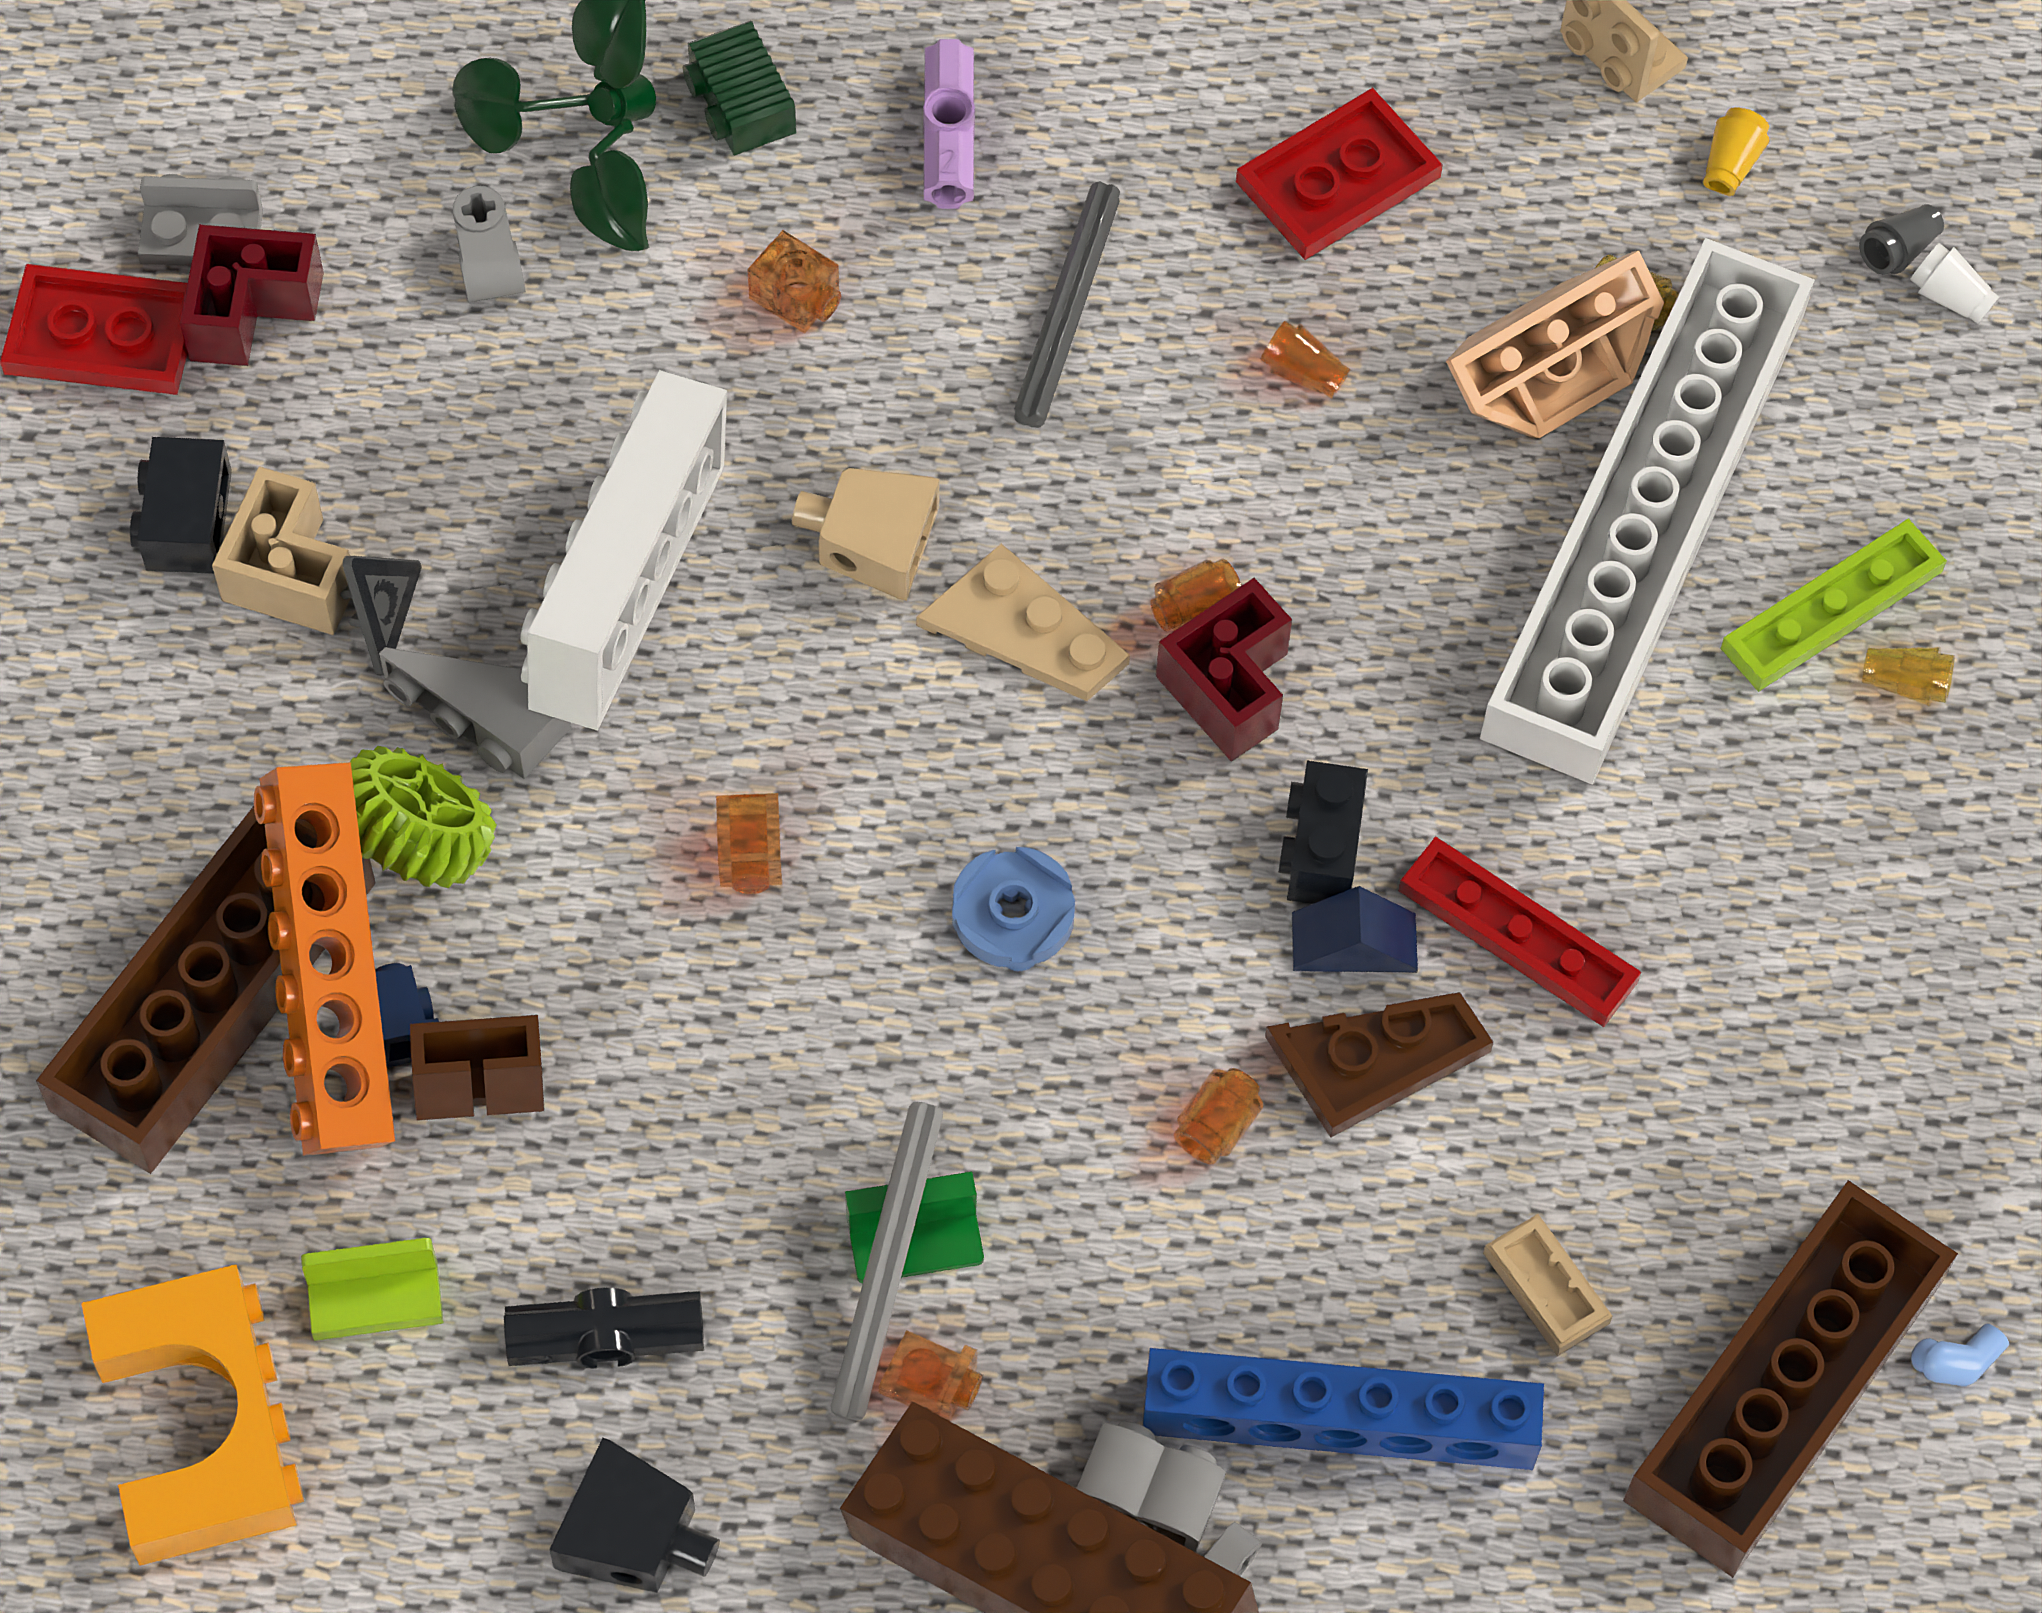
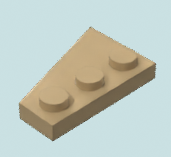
M1002 543L916 617V626L933 634L939 632L964 643L967 649L983 656L989 654L1020 668L1022 673L1085 701L1091 699L1127 667L1130 661V654Z

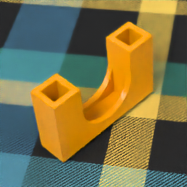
M237 1264L81 1303L93 1363L102 1383L170 1366L193 1365L219 1374L237 1392L238 1407L235 1422L225 1441L214 1453L192 1466L118 1485L130 1547L139 1566L296 1526L292 1505L304 1502V1496L296 1464L284 1466L279 1444L289 1442L291 1438L282 1402L270 1405L266 1384L278 1381L269 1342L257 1345L253 1324L265 1321L256 1283L244 1286Z

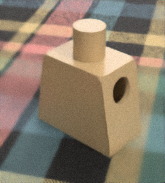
M848 468L842 471L832 499L805 491L799 493L793 511L792 525L820 532V565L893 597L907 601L939 509V479L929 476Z

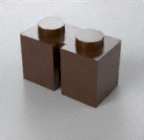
M538 1015L410 1024L412 1077L417 1121L474 1117V1106L484 1105L487 1108V1116L544 1111Z

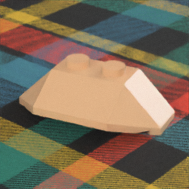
M1634 251L1560 283L1469 336L1446 360V363L1472 414L1538 439L1633 383L1649 343L1654 320L1658 319L1664 301L1640 252Z

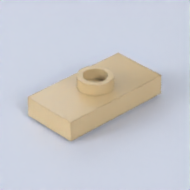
M1539 1214L1485 1245L1483 1254L1557 1356L1610 1324L1613 1317Z

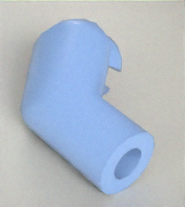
M1988 1323L1984 1324L1965 1345L1946 1341L1938 1342L1934 1339L1926 1338L1918 1342L1913 1348L1911 1355L1912 1365L1917 1371L1924 1373L1928 1380L1965 1387L1975 1383L2008 1348L2009 1341L1998 1328Z

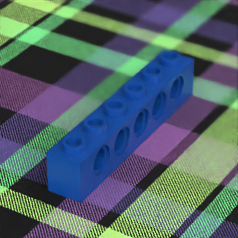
M1150 1348L1142 1426L1149 1429L1155 1436L1533 1470L1542 1447L1544 1383Z

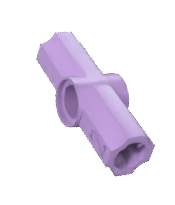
M939 39L933 46L925 47L923 106L924 200L932 202L938 208L959 209L962 204L974 199V48L962 44L959 39Z

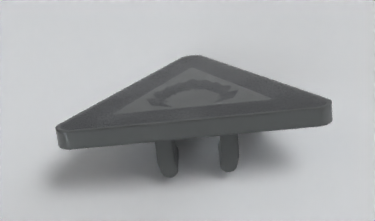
M345 556L343 559V570L348 586L340 595L343 599L352 598L356 613L349 619V624L362 628L375 674L384 676L379 653L385 647L397 648L422 566L419 560Z

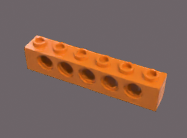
M351 762L276 767L259 778L260 786H257L254 791V812L257 822L265 824L267 849H264L261 855V873L265 886L272 887L275 912H271L269 915L268 934L272 948L279 950L282 975H279L276 979L275 993L279 1011L282 1014L287 1013L289 1039H285L283 1044V1063L288 1077H294L297 1102L291 1105L290 1110L292 1134L296 1141H301L303 1156L378 1148L395 1142ZM297 819L306 820L315 828L317 833L315 848L307 847L297 839L294 829ZM305 881L316 884L322 890L325 898L322 911H316L305 903L302 896V886ZM312 944L321 945L329 952L332 959V968L329 974L320 973L312 966L309 958ZM320 1007H326L336 1014L339 1020V1032L336 1038L328 1037L319 1029L317 1013ZM328 1070L338 1072L346 1082L347 1092L342 1102L331 1098L325 1090L324 1078Z

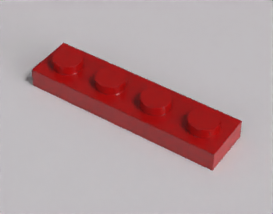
M1436 836L1400 880L1398 889L1400 893L1602 1027L1606 1026L1639 982L1642 973L1640 970Z

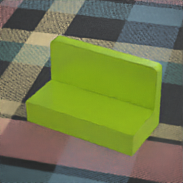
M431 1238L388 1242L301 1255L302 1270L308 1286L311 1333L314 1341L444 1323L438 1263Z

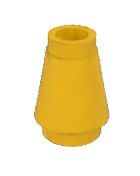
M1734 107L1728 109L1725 116L1717 119L1706 167V175L1703 179V185L1706 188L1729 197L1735 194L1737 187L1740 186L1769 144L1770 140L1767 135L1769 124L1765 118L1752 110Z

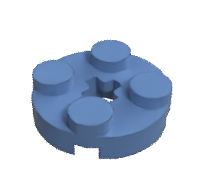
M1016 847V852H1003L996 855V849L982 853L964 867L955 882L952 908L953 927L964 947L978 959L997 967H1007L1013 971L1028 970L1035 964L1044 962L1054 956L1065 945L1072 933L1075 898L1072 893L1071 881L1067 872L1057 861L1047 854L1032 848ZM1018 897L1026 900L1025 916L1008 918L1002 915L1003 908L998 902L1003 898L1009 902H1014Z

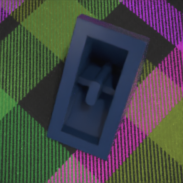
M1361 886L1293 911V971L1417 973L1416 913Z

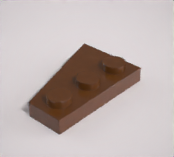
M1460 992L1386 1005L1384 1011L1346 1017L1345 1013L1322 1016L1321 1022L1290 1027L1289 1023L1267 1026L1265 1038L1330 1138L1489 1054L1494 1043Z

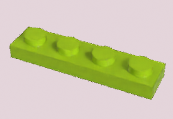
M1908 518L1723 638L1720 649L1759 692L1941 574L1947 560Z

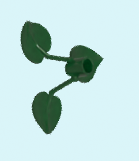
M581 0L575 8L572 18V37L579 58L584 63L595 66L594 77L596 80L601 81L590 94L519 101L521 84L517 71L507 62L489 57L471 61L459 70L452 88V95L455 98L454 107L462 127L479 147L488 153H502L513 148L521 137L522 119L520 112L588 105L592 116L597 121L607 126H614L615 128L590 150L588 156L591 165L580 167L572 174L570 195L574 212L578 220L601 240L624 250L641 251L649 248L646 234L648 197L643 174L634 159L618 150H606L623 134L633 132L632 122L648 118L656 106L654 87L645 76L640 74L646 49L645 0Z

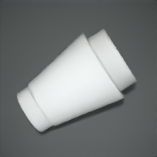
M1940 243L1934 247L1910 278L1913 283L1921 288L1918 294L1966 318H1970L1977 324H1979L2000 297L1991 290L1992 288L1955 247L1949 251Z

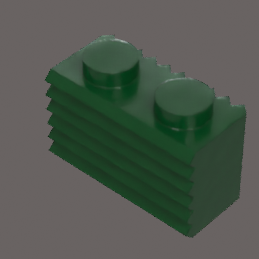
M750 20L688 43L689 63L682 67L684 78L694 98L703 95L708 105L704 109L706 121L716 141L725 138L735 156L796 134L794 100L790 97L789 90L786 89L785 83L782 81L780 73L777 72L771 56L768 55L767 49L763 45L762 38L759 37L753 21Z

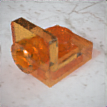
M906 1330L878 1389L880 1394L909 1406L913 1401L951 1421L958 1407L967 1411L970 1409L979 1392L984 1375L976 1372L977 1349L964 1345L959 1354Z

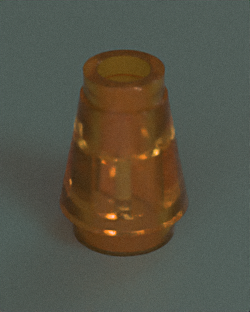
M1286 320L1275 332L1260 358L1262 362L1271 367L1269 373L1320 394L1323 393L1333 399L1351 371L1301 323L1295 327Z

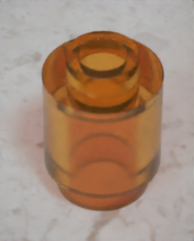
M1222 558L1212 562L1206 559L1156 583L1154 589L1155 598L1150 600L1151 610L1157 623L1164 631L1167 632L1172 629L1175 631L1242 586L1236 571L1227 560Z
M1229 1068L1228 1071L1221 1069L1212 1070L1178 1116L1179 1127L1174 1133L1176 1142L1188 1154L1206 1164H1215L1220 1156L1230 1155L1264 1107L1263 1101L1258 1095L1260 1092L1259 1085L1248 1074L1236 1068Z

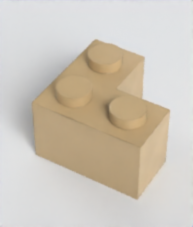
M259 466L216 555L212 568L223 602L334 635L350 601V598L343 599L340 595L348 586L343 570V559L345 556H350L348 549L315 540L323 522V515L314 482Z

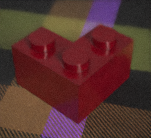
M199 224L180 320L181 330L191 362L248 366L257 317L315 321L324 275L316 234Z
M1255 577L1161 639L1158 645L1156 677L1231 762L1279 729L1283 694L1263 671L1288 654L1292 618Z

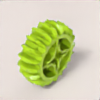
M377 746L374 750L362 749L357 757H352L350 762L363 859H373L382 866V871L392 870L398 873L403 881H407L409 878L417 879L425 887H430L434 882L444 888H450L453 883L465 884L470 875H474L478 867L484 864L491 852L490 846L495 839L493 833L497 826L490 816L492 809L487 803L479 800L480 793L477 789L469 788L463 784V777L461 775H452L446 771L443 763L439 765L426 760L423 754H418L417 756L409 755L403 748L397 747L392 752L386 747Z

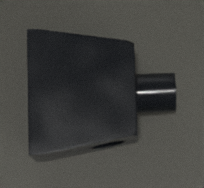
M602 1438L549 1551L553 1568L559 1571L658 1593L671 1564L705 1577L715 1560L720 1539L688 1527L695 1513L693 1493L687 1487L613 1441Z

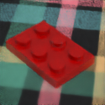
M1372 87L1237 168L1236 183L1301 257L1306 260L1441 178L1443 164Z
M26 264L0 359L3 373L5 375L178 395L188 354L180 326L188 283Z

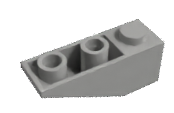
M387 647L379 653L385 678L384 686L389 693L406 706H411L416 702L431 713L430 718L433 723L450 738L458 739L463 735L478 746L477 752L481 758L498 772L504 773L509 768L525 779L571 729V722L528 710V684L521 681L522 669Z

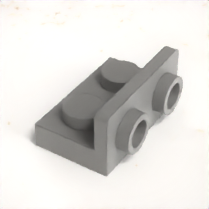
M166 174L161 177L144 176L141 178L140 191L144 202V212L138 248L140 264L191 266L199 224L261 229L263 207L258 184L254 180H243L234 176H225L219 179L186 178L177 174Z

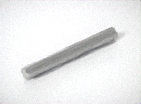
M913 1102L908 1108L831 1403L832 1413L841 1417L862 1420L866 1414L943 1118L942 1109L931 1104Z

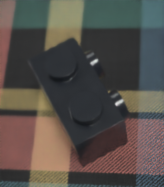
M152 437L149 460L141 459L138 466L139 495H144L142 510L133 511L130 521L131 546L139 547L146 571L214 574L212 564L223 541L232 474L224 440Z
M1307 760L1304 782L1291 781L1286 818L1298 820L1296 837L1283 836L1278 873L1290 874L1287 894L1288 901L1314 904L1352 889L1368 769Z

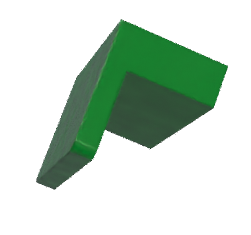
M972 1171L926 1179L901 1278L977 1266L984 1262L983 1247L976 1215L977 1193ZM888 1185L845 1191L846 1217L857 1280L862 1284Z

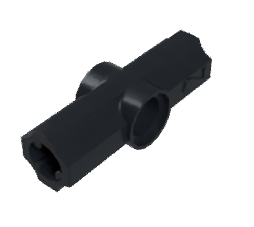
M595 1288L580 1292L575 1296L574 1301L505 1306L504 1336L508 1366L577 1361L580 1366L595 1369L597 1368V1362L617 1361L618 1367L632 1363L635 1356L704 1351L700 1291L632 1296L630 1292L623 1289Z

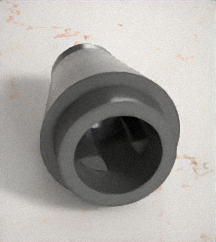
M1924 204L1918 208L1871 223L1859 242L1860 254L1864 262L1877 274L1901 273L1943 232L1944 220L1942 215L1932 205Z

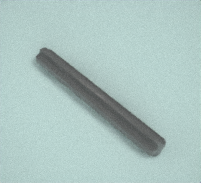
M1097 181L1090 186L1014 408L1015 421L1022 425L1040 428L1046 421L1120 202V190L1113 184L1107 185Z

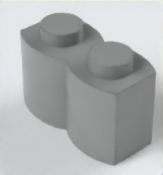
M1121 1421L1118 1426L1103 1423L1076 1489L1186 1548L1197 1552L1222 1489L1227 1471L1216 1465V1458L1207 1451L1190 1445H1183L1179 1450L1165 1447L1155 1441V1435L1149 1429L1137 1423Z

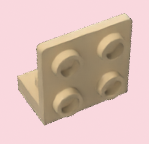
M1566 0L1560 29L1566 45L1576 55L1582 56L1585 54L1599 67L1603 79L1613 90L1617 92L1623 90L1637 103L1686 68L1688 57L1627 0Z

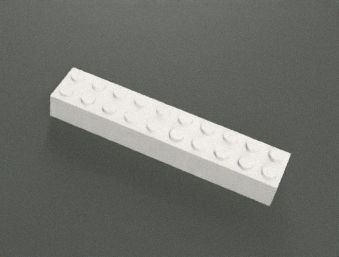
M1705 238L1486 709L1480 736L1481 740L1593 785L1802 322L1815 279Z

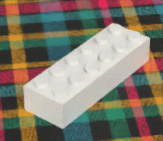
M659 370L649 391L641 390L637 395L631 413V427L627 434L619 433L611 450L610 469L606 477L598 475L594 480L588 498L589 511L584 521L576 519L573 522L567 537L566 556L561 565L554 563L551 566L544 584V600L539 610L531 608L524 620L520 640L522 644L527 645L528 653L523 664L521 681L528 684V710L598 731L723 470L727 390Z

